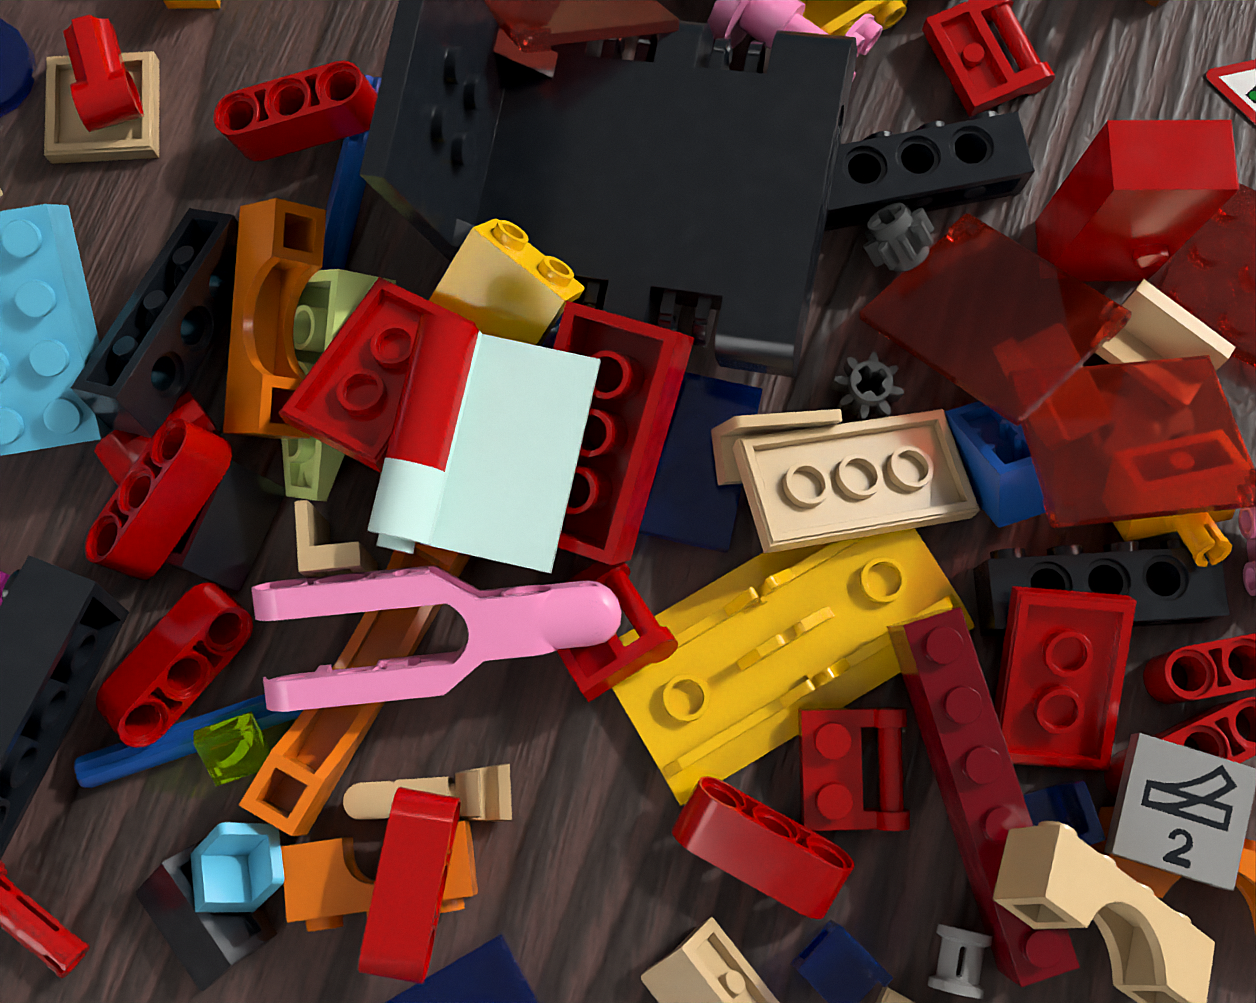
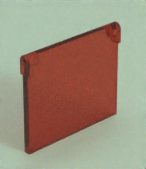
M484 0L500 29L524 53L551 51V45L676 32L679 30L680 20L656 0Z
M966 213L949 228L945 236L930 248L927 258L920 265L903 272L859 312V319L1018 427L1106 341L1109 342L1126 326L1132 312L971 214Z
M1209 355L1022 372L1009 375L1007 382L1044 496L1043 504L1052 528L1256 507V468H1254Z

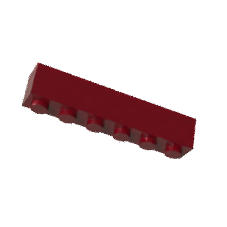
M961 607L940 609L886 626L986 934L993 936L991 950L998 971L1020 987H1024L1080 968L1067 928L1034 929L993 900L1009 829L1033 827Z

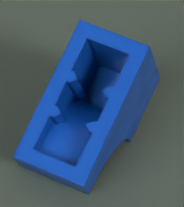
M996 396L945 411V416L957 449L965 464L976 501L998 528L1051 510L1053 456Z

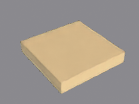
M154 51L121 53L125 68L129 71L138 90L144 110V117L89 132L83 125L72 98L70 84L75 83L76 79L70 56L46 57L44 156L51 164L159 158V59Z

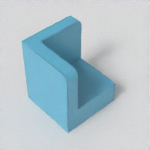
M219 823L190 854L195 912H254L284 883L279 829L271 824Z

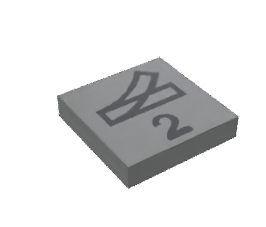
M1142 733L1131 734L1104 853L1219 889L1234 891L1256 788V768Z

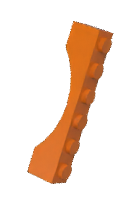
M415 543L413 554L394 550L386 570L436 565L450 574L459 577L471 555ZM443 604L365 612L332 670L376 666L379 659L413 656ZM385 701L303 710L289 730L271 750L240 801L239 806L290 836L307 835Z

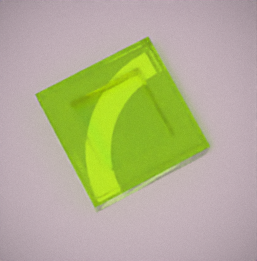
M252 711L194 731L193 745L216 786L259 772L271 752Z

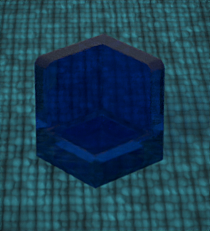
M1083 780L1060 782L1023 794L1033 827L1038 826L1042 821H1055L1073 828L1077 833V837L1088 845L1106 840L1088 788Z
M832 920L825 925L790 963L828 1003H859L877 983L886 987L894 979L839 923Z

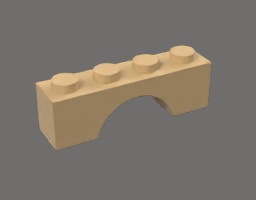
M1042 821L1038 826L1009 829L994 892V901L1034 929L1087 928L1093 919L1100 929L1108 948L1113 986L1137 1003H1207L1215 942L1192 925L1189 917L1171 909L1154 896V891L1151 888L1133 880L1116 867V862L1112 858L1095 851L1077 837V833L1073 828L1055 821Z

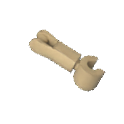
M510 764L493 765L455 773V783H453L452 777L357 783L347 789L343 798V806L347 814L354 819L360 820L389 818L394 795L399 787L460 798L459 819L486 822L512 821Z

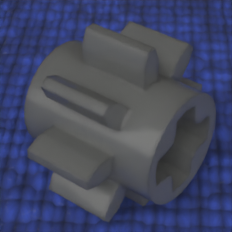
M892 203L878 210L869 219V230L864 233L868 242L863 247L875 267L885 263L889 270L905 272L917 267L927 258L930 251L928 246L934 242L929 233L934 230V227L922 207L911 212L908 205Z
M876 352L871 354L868 361L860 364L853 357H848L843 365L844 372L848 377L835 376L830 387L834 391L842 392V399L836 409H841V412L847 410L856 416V421H863L867 416H871L874 413L877 418L889 417L891 409L886 401L898 402L904 394L902 388L893 386V377L899 369L898 366L895 365L888 368L883 363L878 362ZM859 384L863 388L872 385L876 388V393L874 394L870 390L862 394L857 387Z

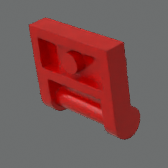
M968 0L927 17L923 24L922 31L969 117L1025 93L1028 95L1037 93L1049 86L1056 78L1049 63L1040 61L1011 9L1014 4L1013 0ZM985 20L993 21L1019 67V72L1014 73Z
M597 561L564 582L594 581L610 588L617 597L620 608L640 637L624 647L615 633L609 640L601 644L556 650L588 702L646 665L666 660L678 648V641L670 629L659 625L629 579L631 572L626 562L609 565Z
M907 708L798 709L801 825L812 831L909 830L910 809L904 808L901 733V728L907 727ZM861 727L878 728L880 807L863 808Z

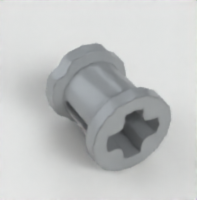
M938 924L936 933L942 937L936 975L929 976L928 986L957 995L983 999L985 989L979 985L985 947L992 946L993 936ZM964 946L961 973L956 975L960 948Z

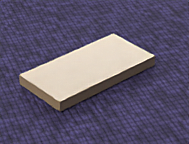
M943 409L738 438L732 446L764 554L971 519L980 511Z

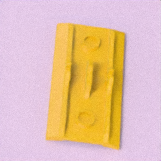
M915 528L766 554L763 552L654 616L660 626L670 629L678 641L677 650L662 662L646 665L612 687V690L681 806L686 803L696 783L702 776H709L723 781L799 734L798 709L843 708L899 674L901 670L886 626L940 609L961 607L968 630L973 629L975 625L960 597ZM635 629L619 637L624 647L640 638Z

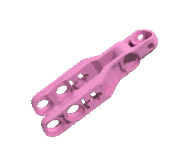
M436 565L267 582L252 587L255 620L259 621L287 620L447 603L461 614L469 632L468 642L457 652L379 659L376 666L332 670L331 664L319 665L315 672L284 675L270 680L263 677L267 710L276 712L442 696L449 692L483 661L542 655L559 649L594 646L604 643L615 635L621 623L622 613L615 594L610 588L599 582L578 581L479 590Z

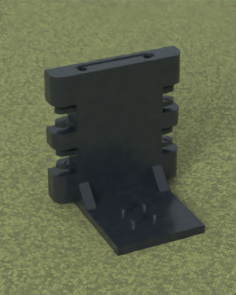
M399 0L359 175L441 254L452 262L473 227L492 219L509 221L521 228L529 238L528 243L542 254L555 257L572 269L574 273L573 278L585 287L583 291L586 292L584 306L657 326L658 321L659 327L676 332L679 327L682 305L697 307L691 335L695 338L693 345L706 347L710 341L716 310H718L720 314L715 337V358L720 367L796 378L858 54L856 37L777 30L772 44L767 74H764L766 42L753 41L750 43L746 52L744 71L729 70V64L732 61L733 55L731 39L717 38L714 43V37L708 23L666 19L660 30L658 44L657 32L642 31L637 41L634 60L622 59L625 49L624 29L607 28L600 13L526 7L520 16L517 33L515 34L498 25L484 0ZM563 313L561 314L555 325L560 326Z

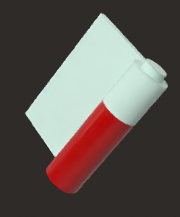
M435 314L420 315L367 530L379 534L376 546L413 554L415 543L551 573L600 367V359L485 335L477 327L469 323Z

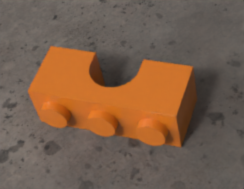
M470 821L458 822L440 913L465 909L464 897H471L478 893ZM353 837L281 847L287 923L305 920L306 932L344 926L343 915L367 912L368 918L375 880L365 876L358 868L354 856Z

